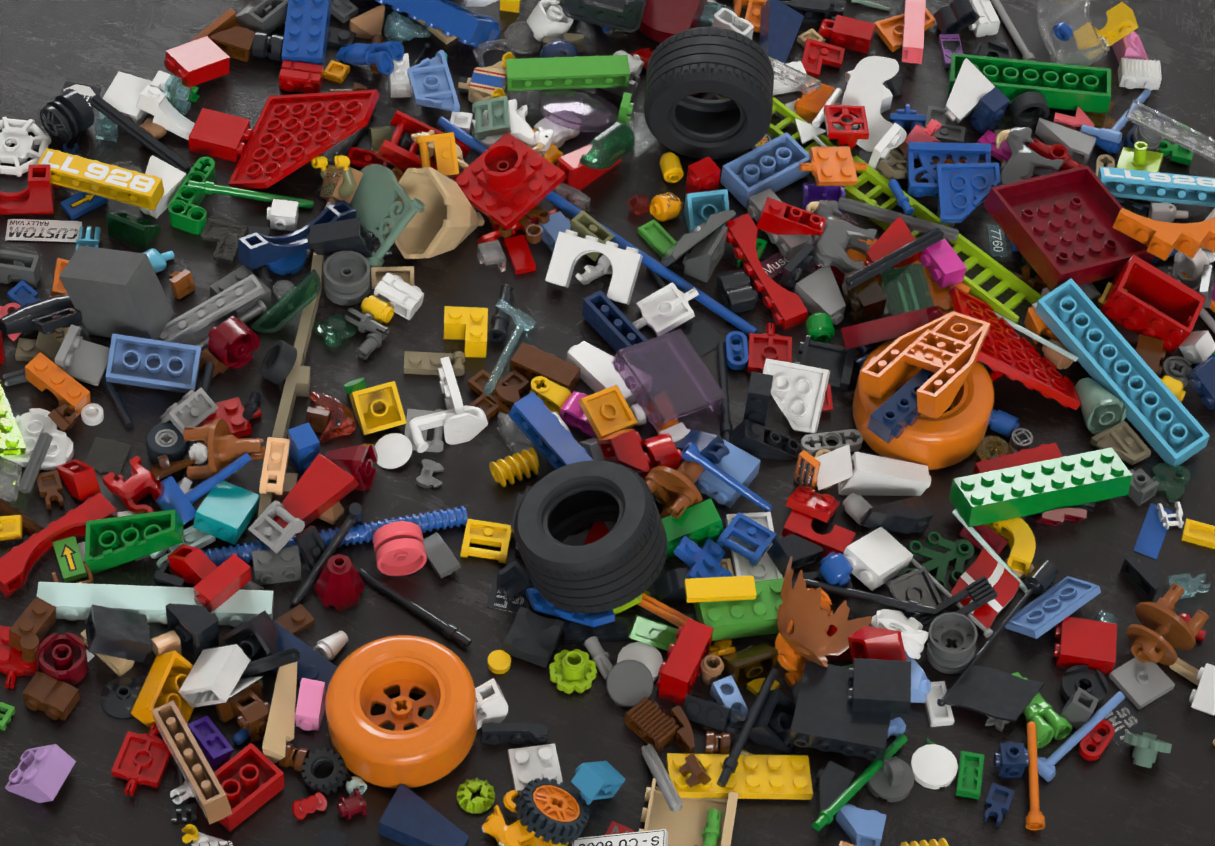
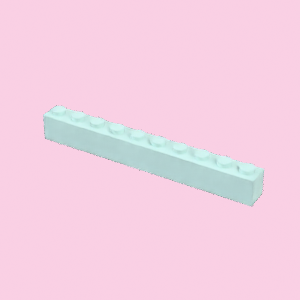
M39 582L37 597L56 607V619H67L70 621L86 620L93 604L144 614L147 617V622L167 624L166 605L169 603L197 605L194 601V588ZM239 590L213 611L218 617V625L237 627L263 611L267 612L272 621L274 608L273 591Z

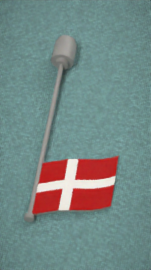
M856 493L850 494L843 502L845 512L860 526L868 510L873 508L861 495ZM982 548L977 560L961 575L951 593L929 574L934 585L948 598L964 590L966 586L983 576L988 579L989 584L997 592V597L967 615L984 632L983 635L986 638L993 634V631L990 629L993 621L1000 611L1013 599L1020 585V582L984 548ZM912 557L910 562L918 569L922 566ZM969 596L955 605L961 609L973 602V600Z

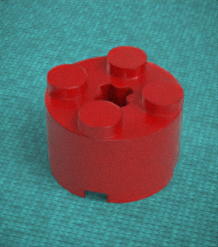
M669 433L642 440V444H640L643 452L650 459V470L657 466H664L677 471L680 463L684 460L680 456L681 450H677ZM641 472L639 474L645 479L649 472Z

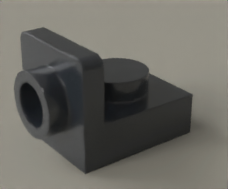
M164 561L162 567L157 568L153 579L156 581V586L185 587V579L177 575H170L169 562Z

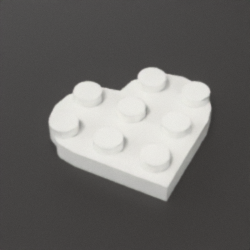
M31 408L28 413H24L21 416L17 415L13 421L0 458L1 463L26 467L40 433L46 432L53 439L40 470H56V466L71 461L74 455L73 442L67 437L65 432L58 430V426L48 416L49 411L41 408Z

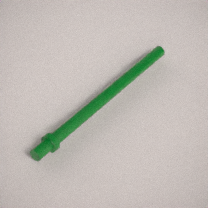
M900 734L885 750L884 760L891 758L908 741L904 734ZM875 760L826 810H822L818 815L819 818L812 824L813 828L819 831L825 824H830L833 821V816L882 767L883 761Z

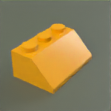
M175 650L157 655L130 714L147 727H151L152 722H155L151 710L174 700L187 724L194 708L187 703L178 691L194 665Z

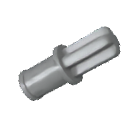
M596 636L590 637L585 641L584 646L606 680L609 671L613 667L608 659L609 654L603 650Z

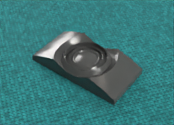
M728 210L710 215L706 222H703L691 232L684 234L673 246H670L660 263L668 267L695 245L721 228L736 215L735 211Z

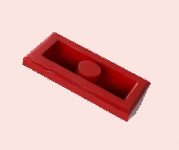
M350 147L347 155L350 165L361 168L372 164L390 167L389 163L376 157L378 152Z

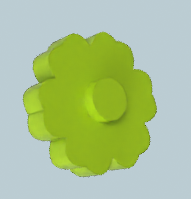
M579 649L573 651L562 650L554 656V662L549 666L550 681L557 683V689L567 694L572 693L574 690L578 693H583L591 688L592 680L596 678V663L593 660H589L588 653L582 652Z

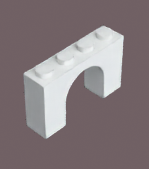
M567 229L565 233L559 231L545 281L568 288L574 266L579 258L591 252L602 253L608 257L613 268L607 297L610 300L629 305L643 258L641 254H638L639 250L631 247H626V250L618 248L619 244L610 241L602 244L598 242V238L586 235L585 238L577 237V232Z

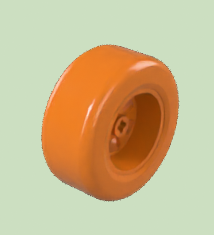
M897 338L891 339L874 349L860 369L852 406L856 428L866 444L881 457L885 456L891 459L926 465L928 470L946 468L968 458L978 448L985 436L994 405L992 380L981 361L974 363L951 403L950 411L943 413L937 419L920 414L917 421L912 426L908 425L899 438H894L889 443H886L867 428L870 415L923 368H914L881 399L862 393L861 370Z
M411 635L389 636L371 641L356 649L341 662L328 685L325 708L331 743L335 752H338L344 760L346 767L366 782L393 789H398L400 784L405 785L407 788H415L433 783L453 771L464 760L473 745L478 727L476 691L473 679L462 660L453 651L436 641ZM400 693V696L390 699L388 697L389 695ZM416 693L424 697L415 701L409 697V694ZM378 703L385 706L386 711L384 714L373 716L371 715V708ZM432 707L434 709L433 716L429 720L419 717L418 712L420 709ZM389 722L395 726V729L391 731L380 726ZM414 724L417 726L414 729L404 731V727Z

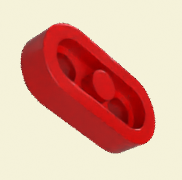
M1107 720L1100 721L1081 740L1078 748L1079 754L1089 761L1099 759L1114 736V726Z

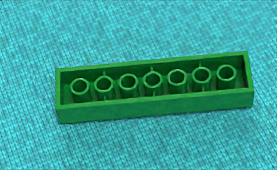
M951 54L947 98L951 94L963 61L967 58L1010 100L1009 104L1021 94L1039 92L1045 96L1049 108L1077 111V107H1080L1084 112L1104 114L1108 112L1111 99V69Z
M1111 447L954 478L949 499L966 525L973 527L1126 496L1129 492L1132 474Z

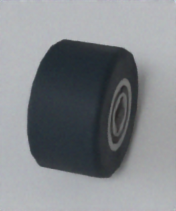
M173 423L158 424L151 428L147 434V453L155 464H159L158 457L162 455H167L169 462L182 460V456L186 453L187 442Z

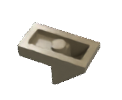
M41 332L38 333L37 340L19 338L15 359L16 361L30 362L41 352L51 361H55L61 343L48 334Z

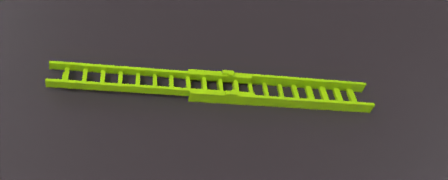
M718 94V95L721 96L723 99L728 98V97H726V96H724V95ZM773 97L772 114L777 111L785 119L776 126L770 124L767 131L770 135L777 138L784 134L780 130L791 122L796 125L795 118L806 122ZM799 132L791 136L795 141L800 139ZM825 135L817 136L827 147H837ZM814 141L804 150L809 154L811 147H819L820 145ZM857 155L852 157L854 162H865ZM866 164V171H857L860 174L857 177V184L855 186H845V198L891 210L898 205V200L888 186V182L891 179H887L870 165ZM867 181H870L876 187L864 195L858 188ZM903 191L904 195L909 198L911 208L914 209L912 217L915 215L919 219L950 227L946 223H940L939 217ZM883 192L891 197L881 206L874 200ZM870 218L885 231L892 225L891 223ZM914 230L911 233L914 236V238L917 239L916 237L919 236L922 232ZM960 233L956 241L948 240L954 245L953 250L956 254L962 251L969 256L963 262L967 267L966 272L977 263L985 268L984 271L972 280L964 276L961 283L971 288L970 295L989 304L994 309V312L1017 324L1019 316L1012 312V310L1024 300L1034 304L1043 297ZM994 275L1001 282L986 292L980 286ZM1009 287L1017 293L1005 304L995 299Z

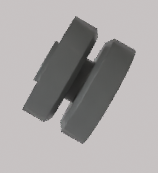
M354 251L336 252L327 258L323 269L324 292L327 298L333 303L345 306L362 302L370 293V264L362 254Z

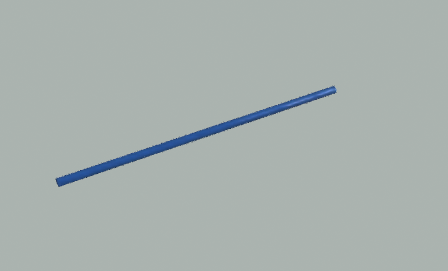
M441 117L438 120L437 125L448 133L454 132L455 138L480 155L489 148L446 118ZM554 191L545 197L572 217H575L582 211ZM604 226L615 235L612 242L619 244L618 248L626 250V247L638 249ZM638 249V254L643 256L641 263L670 283L673 282L677 288L685 293L695 287ZM696 288L699 296L694 297L695 300L748 336L749 333L757 334L758 329Z

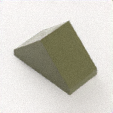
M392 127L368 128L373 152H378L384 140L390 141Z

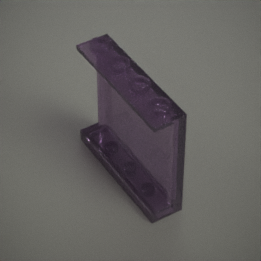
M681 329L621 349L612 361L615 370L620 374L626 387L631 391L638 405L647 415L649 422L653 424L657 431H660L664 423L709 407L711 411L717 410L726 398Z

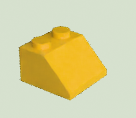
M395 381L355 391L349 395L355 417L363 435L407 424Z

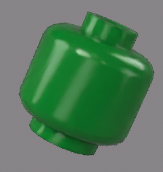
M814 313L805 322L806 332L810 336V340L828 343L834 337L833 321L828 314Z

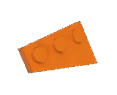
M926 7L924 31L935 23V18ZM904 14L874 22V30L892 53L903 46Z

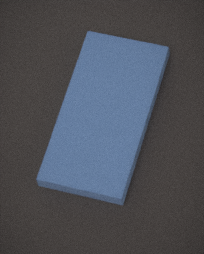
M1067 576L1016 612L1005 627L1006 629L1037 639L1100 594V587Z

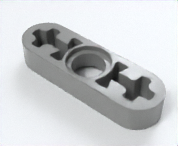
M855 429L808 434L802 438L800 450L801 452L805 450L810 455L815 456L821 449L833 451L849 444L850 452H854L862 447L863 437ZM835 440L837 445L829 446L826 441Z

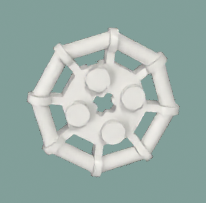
M2 117V120H0V130L2 129L0 133V164H14L15 167L0 165V174L22 177V174L28 171L29 165L37 164L45 149L51 143V138L32 119L27 121ZM28 132H32L35 137L29 136ZM34 145H40L38 152L33 151Z

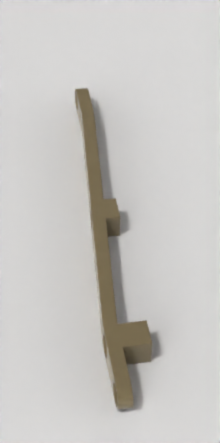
M316 252L313 253L310 282L294 347L297 349V358L291 372L286 377L272 438L287 439L296 397H309L310 366H304L321 296L325 255H317ZM286 473L283 496L275 495L273 492L260 495L258 517L272 502H283L298 482L297 473ZM277 480L268 481V483L276 484Z

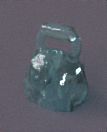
M393 11L387 16L384 34L389 41L401 43L409 41L414 37L428 38L430 36L427 26L416 25L411 19L400 15L397 11Z

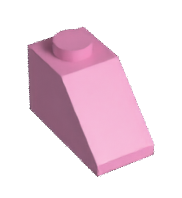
M306 678L301 679L295 713L296 727L307 731H319L325 711V682Z

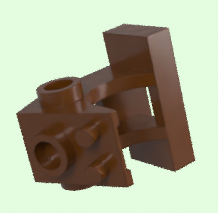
M258 681L229 697L226 703L215 704L219 719L225 723L236 717L241 729L247 730L251 743L260 741L265 736L271 706L264 700Z

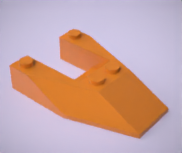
M952 311L898 337L861 370L862 393L881 399L914 368L920 367L932 371L935 374L917 390L918 413L937 419L950 407L972 369L989 331L990 323Z

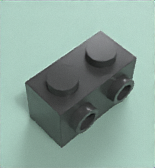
M298 546L284 547L277 554L272 549L252 551V567L256 584L266 585L301 580V562Z

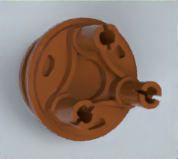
M1173 583L1164 597H1160L1156 603L1141 602L1135 608V614L1142 625L1131 624L1127 628L1126 634L1132 643L1130 648L1132 654L1142 663L1154 662L1155 664L1173 665L1178 658L1174 648L1180 650L1193 649L1196 644V635L1209 618L1205 612L1197 610L1187 624L1174 611L1176 603L1182 594L1185 593L1183 587L1176 585V583Z

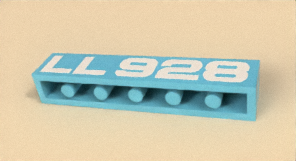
M1099 166L1098 178L1114 197L1215 207V178Z

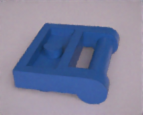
M738 512L719 536L717 544L721 547L725 546L749 560L750 564L756 567L772 545V541L777 537V534ZM734 536L756 549V551L753 553L729 538Z

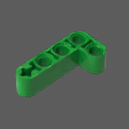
M201 157L196 161L169 203L168 212L171 226L196 235L203 234L207 230L206 210L199 207L206 194L204 191L187 189L188 180L203 183L205 181H215V162L212 158Z

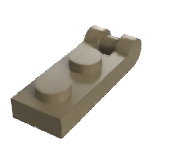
M405 351L404 374L439 375L438 368L441 367L440 358L449 357L451 364H453L454 375L462 376L465 373V366L463 365L465 353L461 351L454 353Z

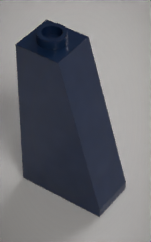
M767 0L761 7L759 46L768 55L772 66L786 63L804 18L803 15L779 0Z
M403 784L399 785L379 821L380 835L406 846H469V836Z

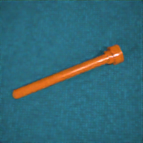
M1031 721L1027 723L1030 811L1026 816V828L1029 830H1041L1045 828V817L1042 815L1039 806L1036 724Z

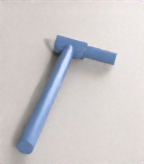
M1144 89L1111 129H1099L1082 125L1081 132L1098 136L1099 139L1120 143L1122 139L1120 130L1150 96L1151 91Z
M1118 691L1049 758L1037 757L1038 774L1047 782L1051 781L1056 775L1054 765L1125 699L1124 694Z

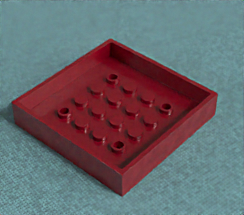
M1088 165L992 187L983 204L985 209L1051 291L1071 278L1079 286L1114 277L1133 254L1151 264L1155 255L1147 252L1149 246L1113 228L1116 218L1123 207Z

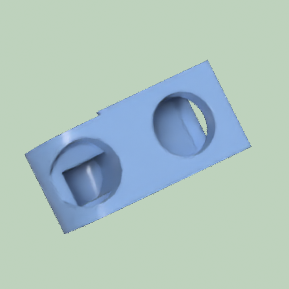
M732 675L712 683L709 693L713 700L748 716L747 706ZM730 717L729 724L738 720Z

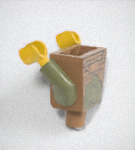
M317 156L312 160V166L314 168H321L322 171L320 174L324 182L320 197L328 200L325 208L343 200L350 204L362 178V172L349 167L350 160L347 156H335V165H329L328 168L326 167L328 160L325 156Z

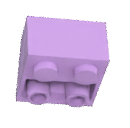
M57 744L27 749L22 754L18 767L10 774L9 782L5 789L37 803L53 801L76 761Z

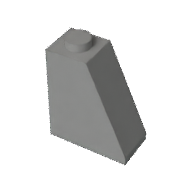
M830 266L822 267L796 283L794 293L798 294L804 306L811 314L817 312L826 313L831 317L833 325L839 324L844 319L846 304Z

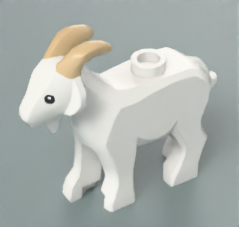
M509 100L510 134L543 157L553 140V130H544L540 127V131L534 133L525 120L528 113L527 105L517 110V100ZM488 110L483 112L484 126H489ZM472 120V124L476 129L475 120ZM504 134L487 136L484 140L478 141L490 147Z

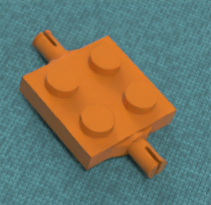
M850 146L811 147L809 150L810 163H799V171H811L817 186H855L858 182L856 171L867 170L866 162H854Z

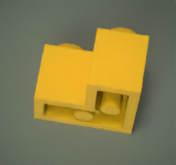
M445 306L443 339L465 340V357L486 358L488 308Z

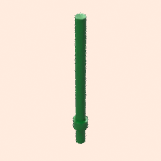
M188 180L187 189L204 191L205 194L211 195L212 193L267 202H273V199L298 202V207L313 209L314 204L312 200L215 185L214 182L210 181L203 183Z

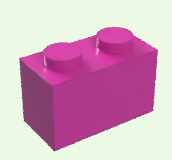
M946 239L923 249L920 256L921 264L926 267L932 279L937 282L941 289L963 282L967 267Z

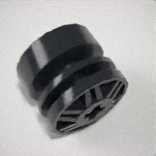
M66 89L56 96L55 100L49 101L47 105H43L38 111L39 119L46 132L61 144L71 141L72 138L78 135V132L85 131L95 121L93 111L88 102L73 89Z

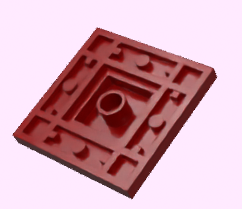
M507 132L455 177L453 181L458 184L471 205L508 231L567 177L564 171Z

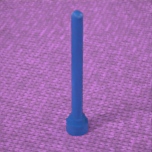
M692 442L687 444L680 455L688 462H697L765 512L772 511L771 504L702 456L698 446Z

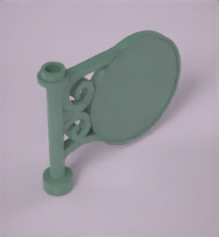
M372 164L360 170L363 175L349 205L357 210L356 218H360L369 233L373 232L379 238L380 248L376 253L372 252V257L366 259L372 267H381L385 262L383 256L415 214L424 211L423 207L425 205L417 198L413 200L409 198L397 182L395 174L389 168L379 164ZM398 194H399L400 197L403 199L404 203H403V202H400V201H397V200H398Z

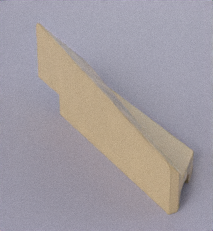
M297 662L279 667L262 745L264 755L274 764L285 758L286 742L288 743L294 739Z

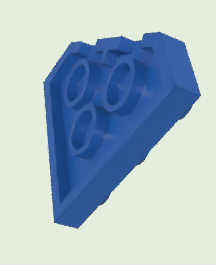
M999 163L937 164L940 223H961L987 198L992 187L1000 185Z
M535 587L526 589V597L535 611L591 627L615 621L613 610L599 613L569 612L550 604L538 593Z

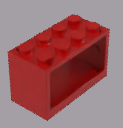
M1133 254L1114 277L1100 311L1108 318L1138 335L1141 334L1164 340L1163 349L1172 355L1191 334L1206 297Z

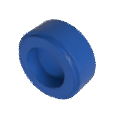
M1060 21L1053 27L1054 35L1061 41H1068L1073 35L1071 27L1065 22Z

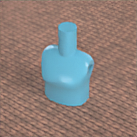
M151 248L144 252V254H147L155 273L164 270L167 265L166 261L175 257L173 251L160 254L156 249Z

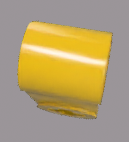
M537 376L531 381L530 393H537V397L543 400L551 413L557 412L560 415L561 408L572 395L571 392L543 376Z

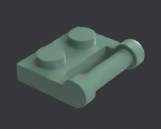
M507 96L477 101L472 104V111L475 113V139L484 140L487 136L511 132ZM484 110H488L489 126H484L483 123Z

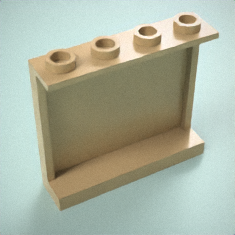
M653 778L652 787H647L644 801L649 802L648 808L643 807L641 822H645L644 829L639 828V832L666 829L668 832V846H702V830L706 826L707 810L718 809L723 814L720 822L721 838L718 839L717 846H731L738 793L729 792L728 799L680 798L682 800V810L672 812L659 787L655 786L656 779Z

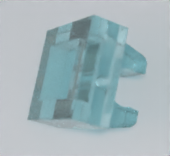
M106 116L104 119H97L95 123L96 139L117 142L119 136L118 125Z

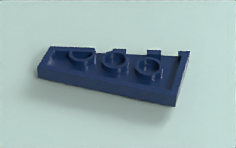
M273 620L272 622L278 632V652L291 648H296L300 651V660L297 662V681L301 683V679L306 678L325 682V692L327 693L330 680L338 667ZM279 667L272 669L270 671L278 673Z

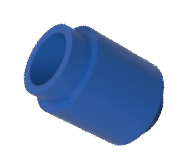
M993 409L988 426H990L991 430L1010 438L1013 431L1020 427V424L1017 423V417L1000 409L998 411Z

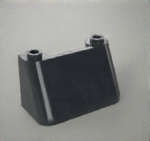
M564 0L562 11L566 17L633 33L640 27L647 0Z

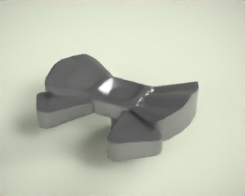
M423 459L421 462L423 469L421 475L416 478L415 483L423 488H431L432 486L433 488H438L442 486V481L432 477L433 472H443V466L435 461Z

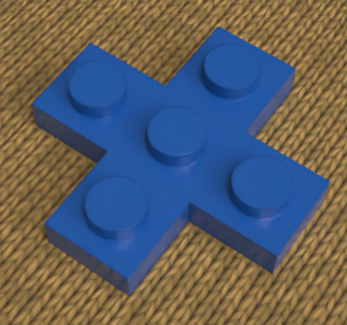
M686 536L677 544L673 553L690 566L685 579L733 577L730 571L720 565L726 552L710 538L702 544L701 548Z

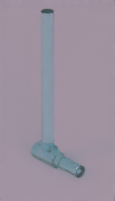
M499 299L495 306L512 316L517 326L483 389V392L487 395L492 393L523 331L531 330L536 323V320L521 310L515 309L502 299Z

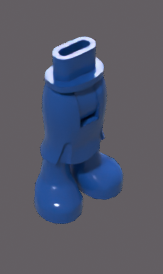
M398 41L374 42L372 44L354 43L341 47L336 57L338 60L351 65L370 66L371 64H376L377 70L381 74L390 75L394 69L393 60L400 61L403 58L404 47Z

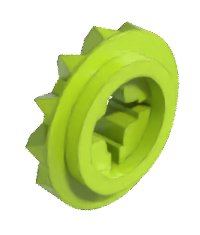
M476 777L474 780L467 779L465 783L459 785L457 802L465 811L475 814L483 813L494 804V788L488 784L487 780H479ZM477 790H478V791L481 790V791H480V796H481V797L476 796L475 799L473 798L472 801H471V798H472V793H471V792L476 793Z

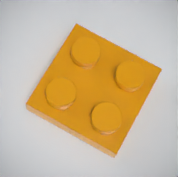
M617 385L581 398L578 402L598 439L637 424L636 418Z

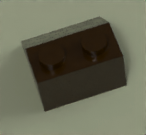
M765 643L750 645L745 650L722 657L724 669L721 673L724 678L732 675L738 689L747 687V684L752 680L766 678L770 668L775 669L778 651Z

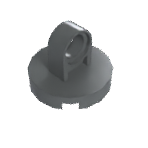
M891 757L883 761L882 767L867 782V786L870 792L877 798L880 796L883 799H887V802L901 801L908 797L913 788L914 774L905 761L897 757Z

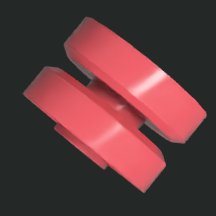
M406 521L392 522L382 526L374 533L373 547L376 552L377 568L381 573L388 576L409 575L421 569L427 562L422 530L417 524Z

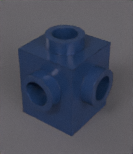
M1012 741L1000 743L998 751L994 752L993 756L998 778H1022L1025 767L1029 765V754L1025 752L1023 743Z

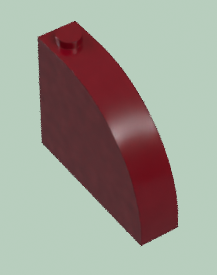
M647 0L639 30L648 38L662 43L679 32L696 28L707 0Z
M933 306L841 328L846 350L903 336L942 317L943 314L939 310V306Z

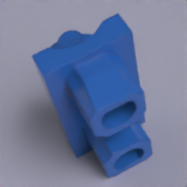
M905 103L904 109H897L896 114L890 113L889 120L887 121L892 124L896 123L902 128H910L911 132L916 125L924 127L926 115H917V110H910V104Z

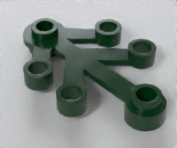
M935 531L928 534L926 543L931 547L939 546L950 550L949 552L941 553L923 547L922 543L917 540L909 544L907 549L913 556L919 555L932 559L921 566H926L928 572L937 568L935 579L944 588H946L944 580L948 563L956 559L954 570L949 576L951 583L956 585L958 580L954 577V574L961 577L965 561L969 560L974 554V547L968 540L958 539L953 542L941 538L940 534ZM930 537H935L937 542L932 541ZM912 546H917L918 551H915ZM960 547H964L966 552L962 551ZM904 568L900 571L897 578L918 568ZM935 586L938 594L942 593V591Z

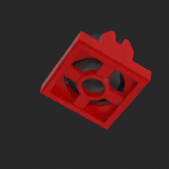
M824 105L823 111L827 137L833 145L837 147L850 146L851 150L858 142V139L868 140L869 129L865 106Z

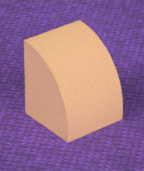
M172 630L150 639L153 641L152 650L156 656L174 650L182 655L180 638L175 631Z

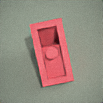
M1077 107L1075 117L1055 113L1053 123L1081 132L1082 125L1094 127V123L1080 107Z

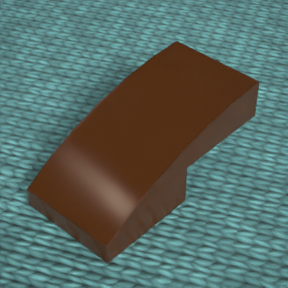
M678 705L672 708L670 716L677 721L679 726L675 744L683 754H692L694 752L693 731L687 716Z

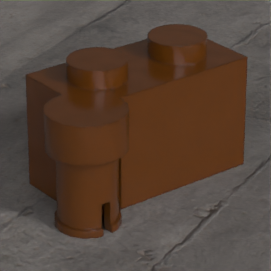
M36 596L10 628L9 645L22 651L21 657L25 662L31 663L35 661L34 658H37L36 651L39 648V643L56 623V607Z

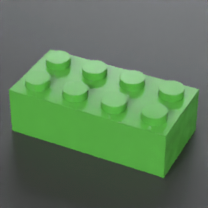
M784 578L755 581L757 594L755 600L693 602L697 621L714 628L712 641L779 633L777 615L779 605L783 604L781 589Z

